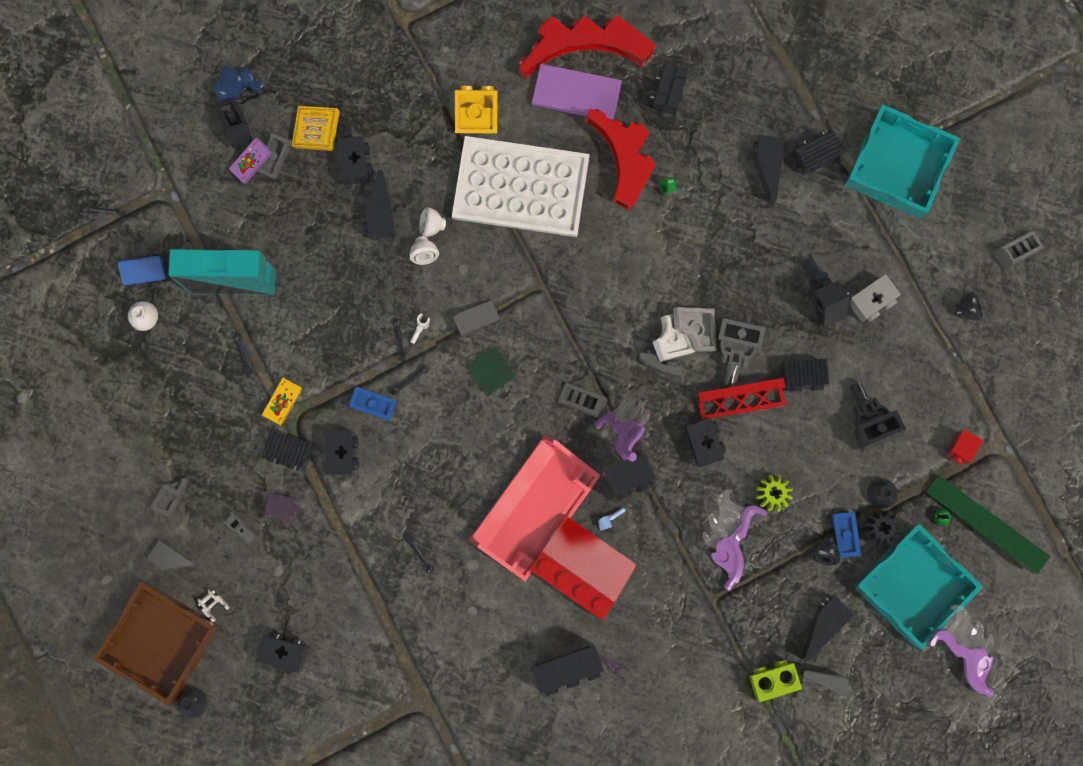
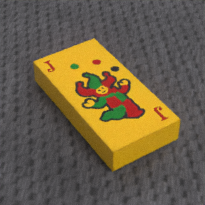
M282 378L262 416L282 426L303 388Z

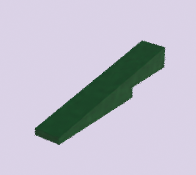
M937 475L925 491L927 495L986 541L1000 548L1032 574H1038L1051 557L941 476Z

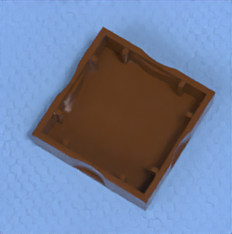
M140 582L125 606L119 622L109 632L93 660L115 674L133 681L143 691L166 705H171L176 702L221 626L215 622L213 623L210 619L152 584Z

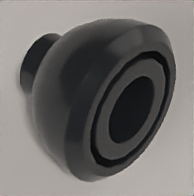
M973 291L966 294L960 303L956 305L959 317L963 316L972 321L981 320L983 317L979 298Z
M876 479L869 485L867 496L873 506L885 509L891 507L896 502L898 490L892 481Z
M823 537L822 541L816 543L810 552V557L820 564L836 565L840 562V551L835 545L833 538Z
M195 687L183 690L176 701L178 712L183 717L189 719L200 717L206 711L208 705L205 693Z

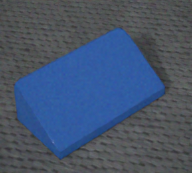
M160 256L118 262L123 286L166 280L164 260Z

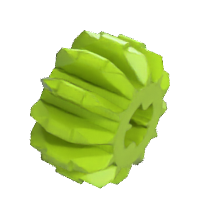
M769 475L768 482L764 479L760 481L763 487H756L758 492H762V494L756 496V499L763 498L764 501L761 502L760 506L764 507L768 503L767 510L769 512L773 510V507H775L777 512L781 511V505L787 508L789 505L785 500L793 499L791 495H787L788 492L793 491V488L789 487L786 489L785 486L789 481L785 480L780 483V475L776 477L775 481L773 476ZM771 488L779 492V495L776 496L777 499L774 496H770V492L773 491Z

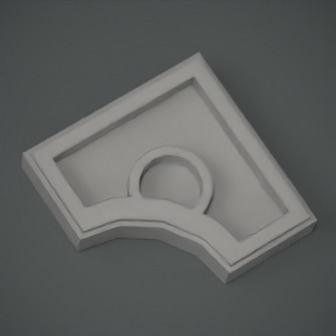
M673 308L674 330L682 331L689 337L694 351H717L714 309Z

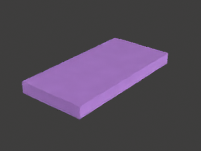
M540 64L532 105L586 116L590 108L593 110L598 109L604 112L607 118L613 120L622 80Z

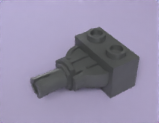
M725 318L722 319L717 339L720 340V349L723 354L721 362L726 363L727 356H729L722 385L728 386L730 376H732L730 386H736L742 359H744L742 367L747 368L748 360L755 355L757 349H761L765 327Z

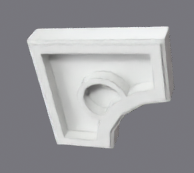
M674 314L662 317V333L657 340L653 341L660 362L694 353L693 344L689 337L682 331L674 330Z

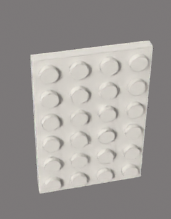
M465 136L452 219L577 237L590 154Z

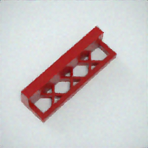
M784 378L700 392L696 395L701 419L707 417L714 419L786 406L783 392L785 387ZM778 390L780 402L771 403L765 399L769 391ZM763 392H765V394L763 395V397L758 394V393H763ZM753 394L760 399L756 406L750 407L744 402L748 395ZM729 398L739 402L737 408L731 411L722 405ZM712 402L718 408L714 414L705 415L703 403ZM720 408L725 411V412H720V413H718V411L720 410Z

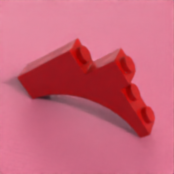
M590 108L584 121L602 135L615 159L617 184L611 202L630 212L656 163L652 162L653 159L645 154H638L649 131L638 122H631L628 128H625L622 122L616 119L611 120L601 110Z

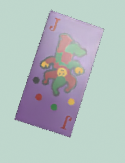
M255 138L229 169L242 183L246 184L273 152L259 138Z

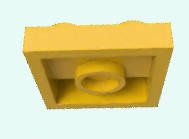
M460 86V90H455V133H497L498 90H493V86H481V90H472V86Z

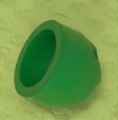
M662 177L660 180L661 192L663 194L675 192L677 181L673 177Z
M943 508L935 510L932 514L933 522L938 526L947 525L951 520L950 512ZM937 515H947V519H938Z

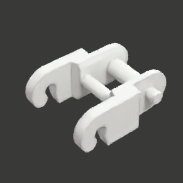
M208 589V594L202 600L198 598L197 601L199 602L198 606L203 607L202 612L214 623L216 619L210 613V609L217 602L224 605L227 610L230 607L220 595L216 596L214 594V590ZM212 597L215 601L207 607L205 602Z

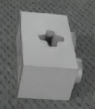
M885 274L853 296L848 301V304L861 322H864L866 319L871 322L881 315L879 310L884 307L888 310L897 304L896 299L901 294ZM877 297L879 301L873 303L871 300Z

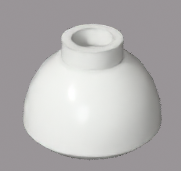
M426 207L422 211L419 224L422 236H433L440 230L443 231L445 229L446 220L441 218L436 210Z
M421 236L416 238V243L410 249V260L419 265L434 262L439 256L436 245L429 241L427 237Z
M137 302L129 309V323L137 330H149L158 320V311L149 302Z

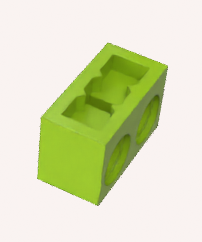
M787 660L775 662V667L766 669V666L753 669L754 673L750 674L749 678L758 702L802 689L794 663H787ZM787 670L790 673V679L788 682L782 683L780 674ZM762 677H767L769 680V686L766 689L759 687V680Z

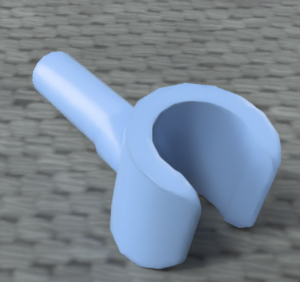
M622 507L613 514L600 518L598 520L600 530L611 528L610 520L623 514L625 509Z

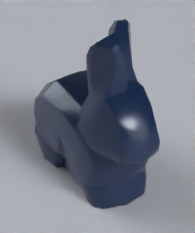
M224 66L223 73L219 81H216L213 91L216 93L217 102L232 97L237 100L241 97L244 87H249L258 92L264 89L265 84L254 79V74L247 67H242L238 71Z

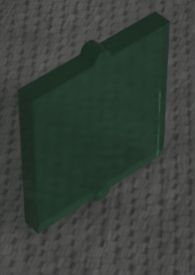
M495 346L484 354H479L477 359L466 366L487 397L499 388L503 389L506 383L516 377Z

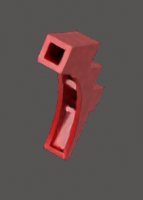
M585 15L580 20L577 19L570 29L551 16L548 21L544 20L538 28L539 40L533 45L531 54L528 57L524 56L518 65L519 75L526 80L540 67V64H545L556 57L577 51L614 53L643 67L655 52L656 44L618 15L613 20L609 19L603 26V29Z

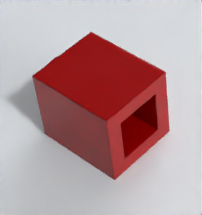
M965 429L960 430L954 437L946 454L951 456L950 460L959 465L971 463L983 440Z

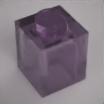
M270 493L264 514L294 521V517H298L300 512L299 500Z

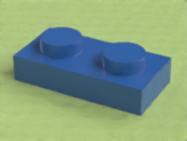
M356 387L349 407L390 421L397 401Z
M855 512L833 514L832 522L835 543L840 551L841 558L861 556Z

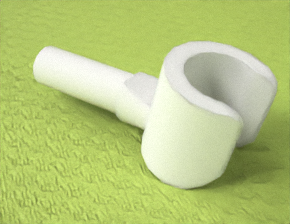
M423 314L417 317L418 326L410 340L413 344H415L422 330L429 327L430 318H428L426 323L420 322Z

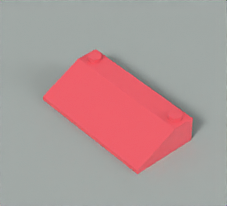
M544 435L468 541L519 578L526 581L532 573L528 568L565 515L569 518L572 517L601 475L555 439Z

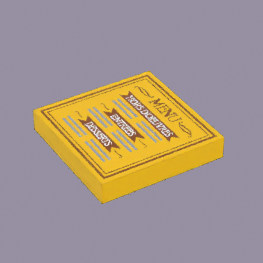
M298 106L292 147L296 149L333 151L339 110L337 108Z

